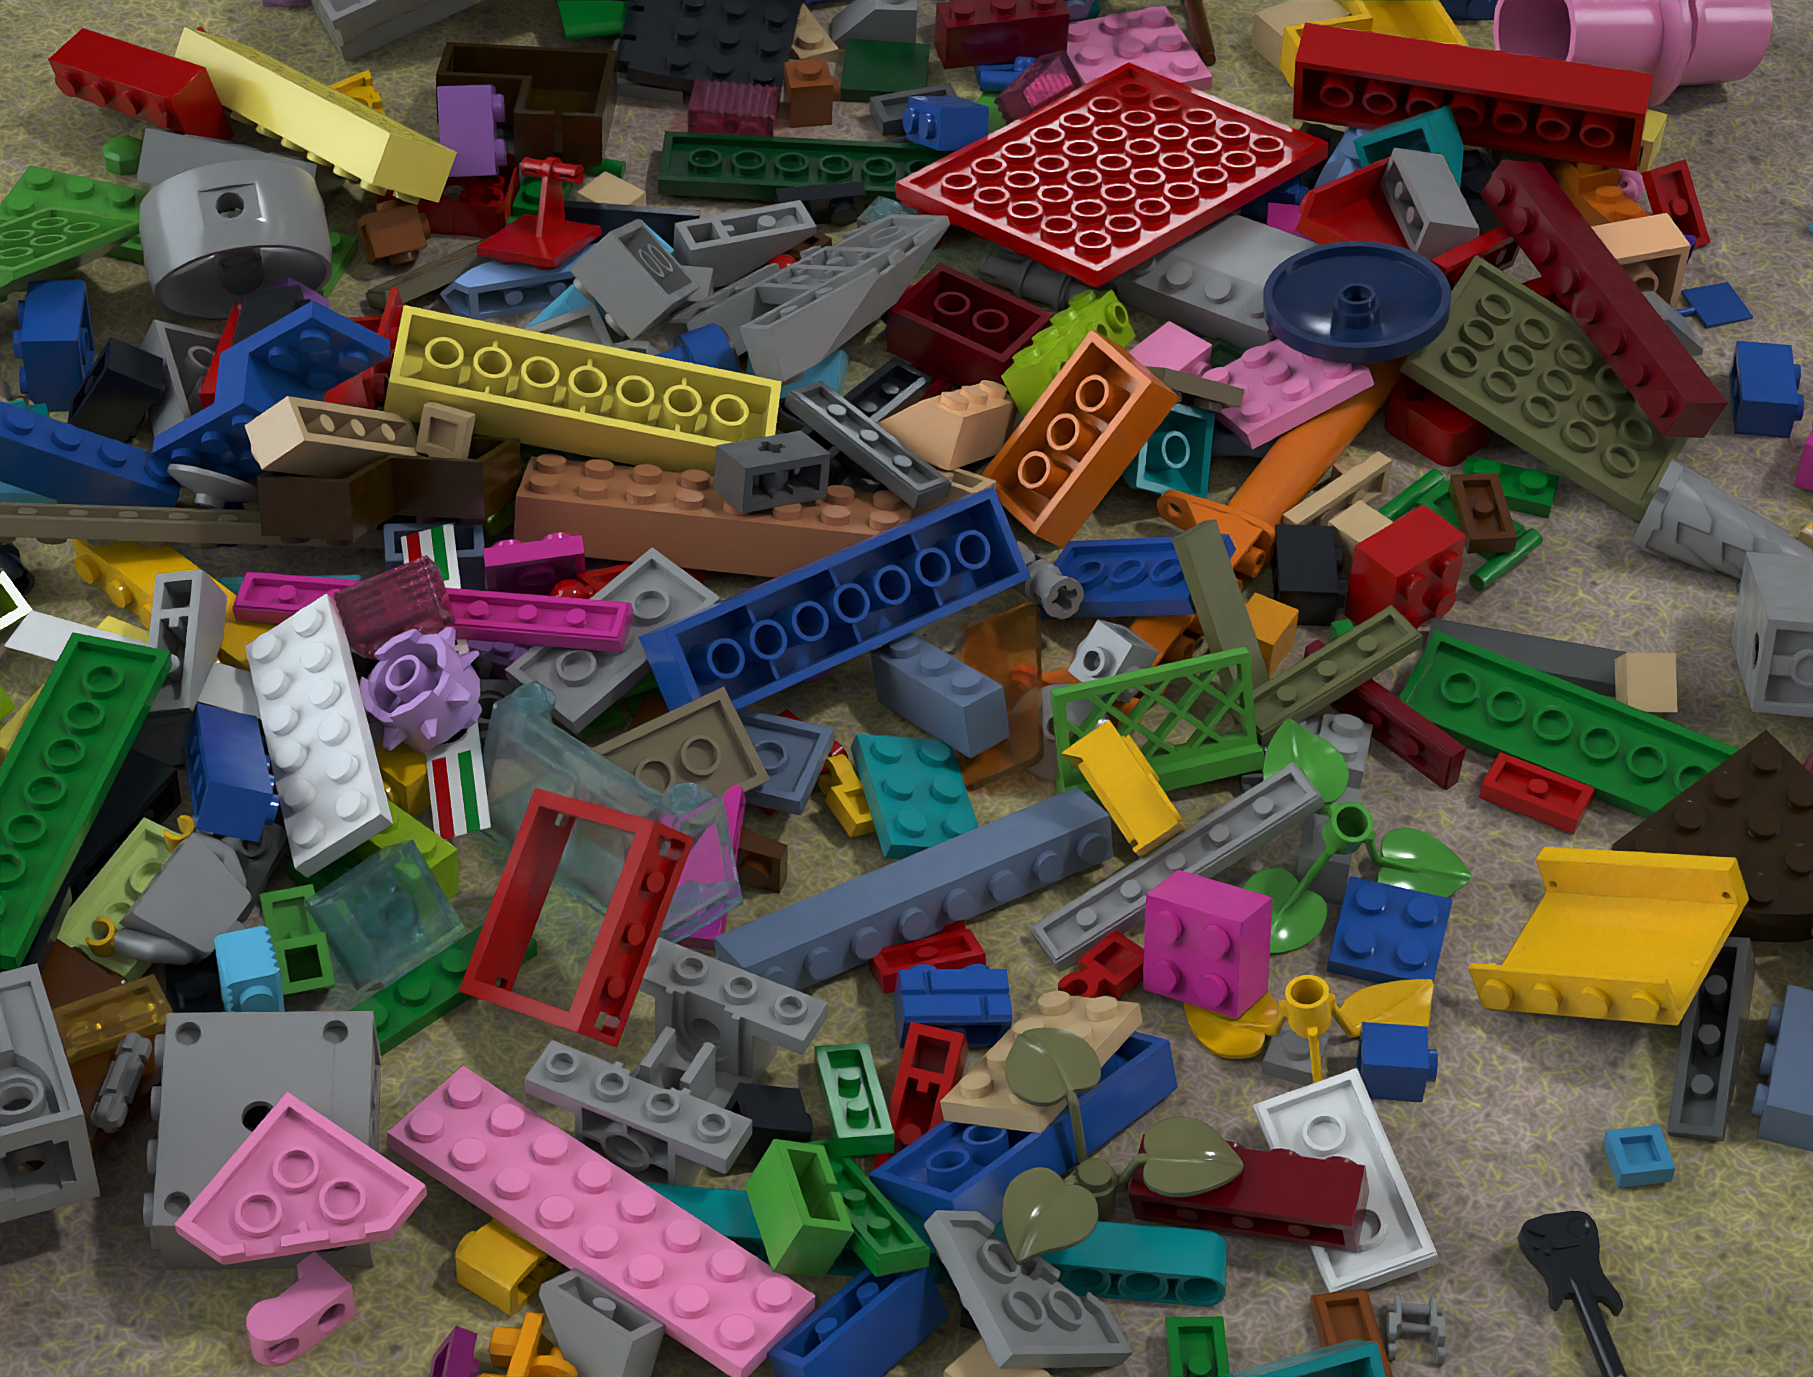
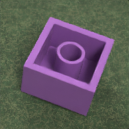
M493 85L438 86L440 144L457 152L448 178L500 176L499 167H507L506 140L498 139L497 122H505L504 95L496 94Z

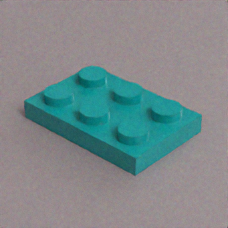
M856 734L850 749L859 778L863 784V791L885 859H904L979 827L953 748L950 745L936 739Z

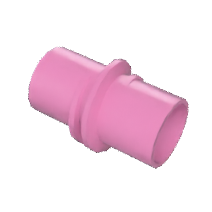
M1498 0L1495 7L1493 37L1495 50L1653 74L1648 108L1662 104L1677 86L1729 83L1746 78L1761 63L1770 43L1773 16L1770 0Z

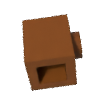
M803 59L794 62H784L783 104L790 128L832 125L833 102H837L840 99V87L838 77L831 76L827 60Z

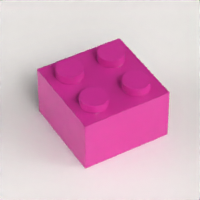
M1175 871L1146 894L1143 990L1237 1019L1268 992L1273 897L1185 871Z

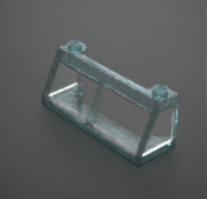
M538 681L516 688L512 694L493 704L482 756L491 827L479 830L480 832L511 852L534 789L538 788L650 819L695 838L658 937L677 943L743 904L723 798L703 786L690 782L676 784L664 794L658 792L554 725L550 712L556 705L555 694ZM558 814L555 825H560L563 815ZM575 819L553 882L605 917L635 835ZM663 841L659 854L666 857L671 843Z

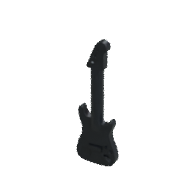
M1582 1211L1544 1214L1527 1220L1517 1237L1519 1247L1527 1260L1543 1276L1549 1289L1548 1303L1553 1311H1557L1563 1300H1572L1602 1377H1628L1598 1303H1602L1610 1310L1613 1316H1619L1624 1308L1618 1291L1603 1273L1599 1261L1600 1242L1595 1221L1589 1214Z

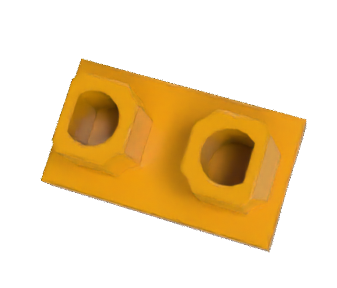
M527 1312L522 1327H495L489 1343V1356L492 1366L508 1367L507 1374L482 1373L478 1377H578V1372L572 1364L564 1360L560 1347H553V1343L542 1333L545 1323L544 1313Z

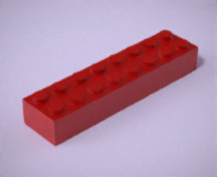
M1305 22L1295 59L1293 119L1372 131L1375 128L1450 105L1463 145L1637 171L1653 74Z

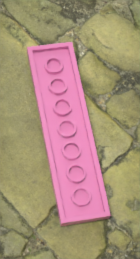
M465 1066L458 1069L387 1131V1147L569 1269L576 1268L664 1323L666 1334L730 1377H748L767 1358V1352L814 1311L815 1295L782 1273L773 1272L770 1265Z

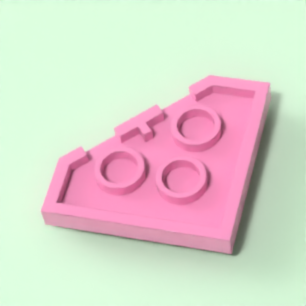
M286 1092L174 1225L177 1234L222 1265L391 1239L425 1198L427 1190L424 1183L289 1092Z

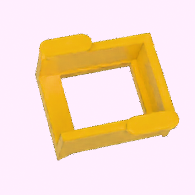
M1110 720L1061 752L1077 770L1082 772L1129 844L1133 846V851L1140 858L1187 829L1182 822L1183 818L1159 784L1160 778L1130 734L1121 737Z

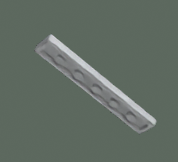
M1292 762L1029 928L1031 934L1057 971L1062 972L1077 963L1081 956L1112 932L1117 930L1123 934L1145 920L1146 894L1175 871L1181 870L1205 878H1212L1323 808L1325 805L1322 795L1298 766Z

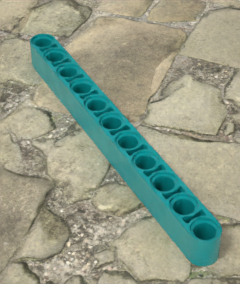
M642 1182L770 1265L747 1191ZM891 1203L930 1248L929 1269L935 1284L955 1285L945 1265L938 1258L935 1246L923 1226L926 1221L906 1208ZM1001 1220L996 1224L992 1234L1007 1244ZM1098 1221L1092 1234L1078 1245L1065 1250L1040 1255L1042 1259L1061 1272L1057 1281L1077 1296H1085L1089 1292L1098 1298L1209 1307L1221 1302L1226 1295L1227 1243L1222 1236L1211 1231ZM846 1243L827 1274L856 1277L867 1266Z

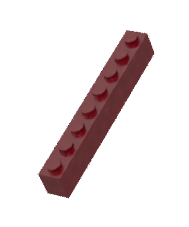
M1501 160L1481 192L1482 198L1664 437L1704 438L1728 402L1542 163Z

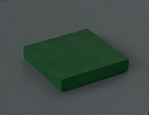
M847 39L840 101L870 103V97L927 87L930 44Z

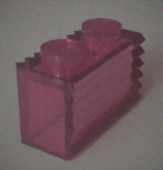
M1066 50L1040 55L995 98L994 103L999 106L998 111L1003 113L1002 118L1006 120V125L1082 87L1083 84Z
M698 78L694 83L688 108V132L776 137L779 122L780 89L776 85L771 88L768 85L762 87L760 84L753 86L751 83L744 85L742 82L737 85L734 81L728 84L725 80L722 83H719L717 80L711 82L708 79L703 82Z
M427 555L333 593L348 643L363 658L377 659L374 654L380 647L394 636L408 630L417 629L422 635H434V633L438 634L445 629L447 624H454L457 621L439 567Z

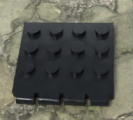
M630 0L620 42L616 50L618 51L617 72L628 74V81L778 109L784 85V62H789L803 0Z

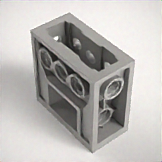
M37 963L0 973V1223L100 1196L83 1109ZM29 1160L45 1162L40 1169L33 1172L24 1173L16 1170L21 1163Z

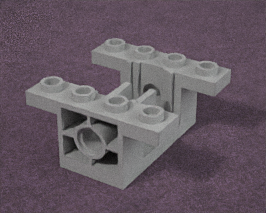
M658 937L638 990L655 997V1041L631 1074V1071L624 1069V1063L616 1060L612 1064L551 1040L524 1078V1087L526 1094L575 1113L576 1140L639 1181L691 1186L703 1166L727 1174L752 1135L751 1119L724 1109L738 1084H757L777 1054V1045L803 1055L828 1017V1003Z

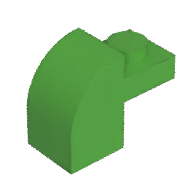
M313 884L259 894L264 926L269 928L276 960H278V968H280L283 998L334 988L336 984L326 933L322 932Z

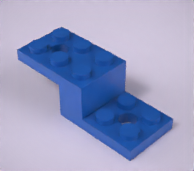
M313 300L220 353L214 404L155 436L152 454L171 462V464L203 468L246 482L267 470H261L259 463L255 460L251 452V442L244 425L287 396L325 402L326 391L389 358L390 340Z

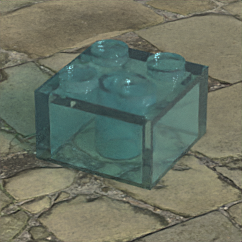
M414 840L385 846L303 902L320 931L326 933L327 943L358 993L387 988L467 932Z

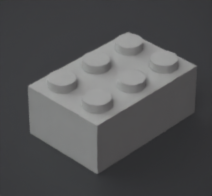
M640 219L609 232L569 269L576 277L573 283L578 291L589 301L596 299L607 312L605 319L610 327L622 337L627 334L631 340L659 325L661 321L665 320L700 288Z

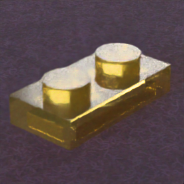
M154 974L52 1009L69 1064L118 1047L119 1042L124 1040L129 1032H137L141 1037L161 1032L166 1029V1014L173 1013Z

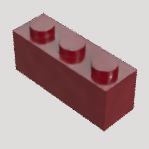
M954 0L952 2L936 3L934 46L945 70L1013 62L1018 56L1034 57L1035 59L1064 56L1067 53L1070 13L1064 0Z

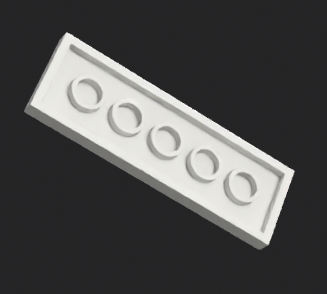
M328 594L303 607L296 614L245 646L294 868L307 878L393 824L339 604Z

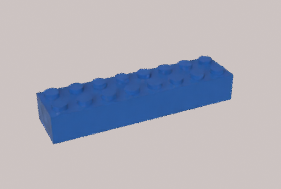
M993 486L961 497L640 636L639 640L669 712L721 687L725 688L735 710H738L1026 581L1031 577Z

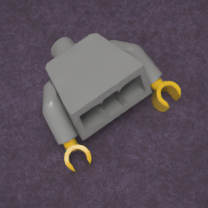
M181 815L178 817L179 829L184 834L173 835L168 830L163 831L166 847L171 855L119 923L125 928L118 932L113 922L107 917L101 916L94 921L97 929L108 933V935L99 941L85 938L93 954L105 958L117 953L145 962L180 966L190 962L198 964L215 949L214 939L218 935L248 929L237 920L251 901L252 896L246 889L247 880L235 849L204 831L196 832L194 821L190 816Z

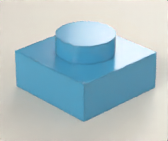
M1659 1125L1606 1130L1602 1145L1618 1188L1672 1182L1675 1165Z

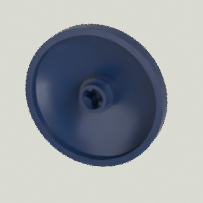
M1335 242L1301 251L1283 261L1272 271L1265 283L1263 292L1264 319L1271 332L1281 342L1302 354L1339 363H1375L1400 358L1416 352L1430 344L1442 333L1449 321L1451 311V289L1444 273L1434 263L1411 250L1380 242Z

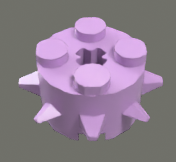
M447 626L440 633H434V635H422L417 629L408 630L391 638L374 654L379 662L367 679L361 678L360 692L363 705L369 712L366 715L368 724L380 722L384 726L382 747L385 750L391 751L402 742L410 746L415 752L425 754L430 752L436 745L449 740L461 729L469 728L477 722L482 712V707L478 703L480 679L470 663L479 656V652L475 650L459 655L454 650L456 630L453 627Z

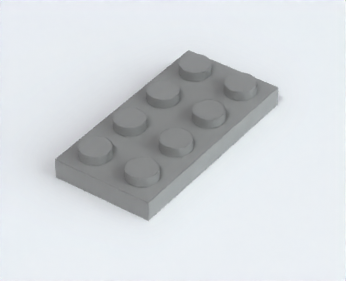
M653 547L590 598L592 600L629 602L632 604L634 616L622 653L534 645L505 669L508 681L576 735L652 671L639 640L640 636L721 602V598Z

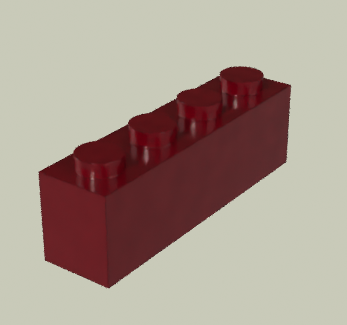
M1145 1134L1142 1135L1138 1154L1146 1153L1144 1149ZM1226 1141L1241 1158L1243 1172L1219 1188L1193 1196L1169 1197L1160 1195L1145 1185L1143 1180L1144 1166L1140 1167L1132 1177L1128 1194L1135 1219L1339 1250L1358 1251L1369 1196V1186L1365 1165L1356 1164L1345 1157L1331 1156L1326 1159L1300 1156L1289 1149L1276 1148L1268 1152L1247 1149L1236 1142Z

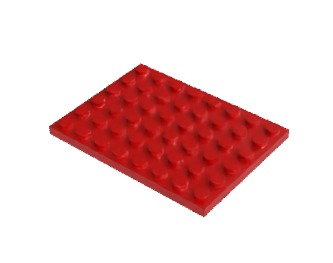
M1128 62L897 181L896 198L915 206L920 211H927L938 216H948L951 225L965 228L980 235L985 240L994 241L1012 249L1016 254L1030 257L1047 265L1052 270L1061 271L1077 278L1086 285L1099 287L1328 158V142Z

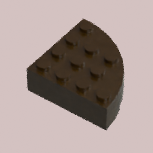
M1767 730L1612 844L1611 850L1736 858L1749 900L1728 937L1750 938V941L1798 942L1813 939L1811 934L1813 929V775Z

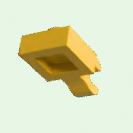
M843 754L828 757L825 765L831 773L821 775L817 779L819 788L827 795L825 799L826 804L850 838L876 832L863 791L862 781L854 772L851 762Z

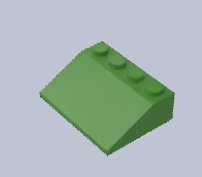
M49 206L0 224V303L7 301L8 294L16 291L26 292L28 281H44L49 278L61 279L72 276L75 268L93 262L139 235V218Z

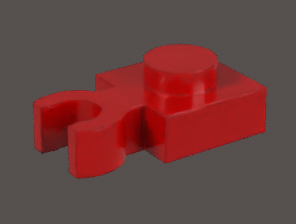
M1116 930L1078 959L1079 972L1064 976L1058 983V991L1067 992L1070 996L1081 994L1079 997L1089 998L1101 997L1107 992L1118 1000L1143 980L1144 949Z

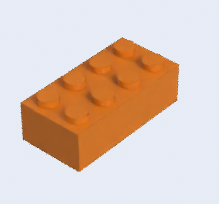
M1091 329L981 476L997 481L996 493L1000 503L1035 536L1064 548L1180 397L1121 345Z

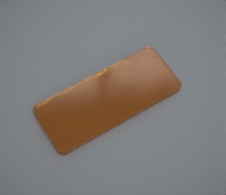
M1033 601L1025 602L964 629L959 635V661L1003 685L1010 731L1009 738L973 758H969L960 752V772L966 790L969 792L1038 764L1044 757L1040 609Z

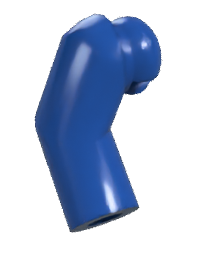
M1018 56L1014 61V71L1010 72L981 70L980 91L1015 93L1032 84L1038 76V73L1035 72L1037 66L1036 59L1034 57Z

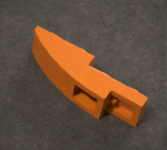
M1544 157L1552 178L1590 226L1650 216L1618 187L1619 170L1617 168Z

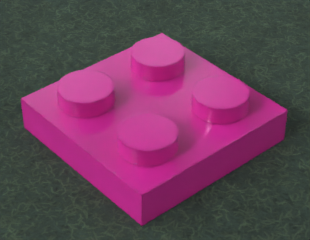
M553 533L543 537L541 541L521 543L518 540H503L495 543L491 548L483 549L487 591L547 596L550 595L552 588L558 582L566 579L576 580L577 574L585 573V552L582 535L570 536L567 533Z

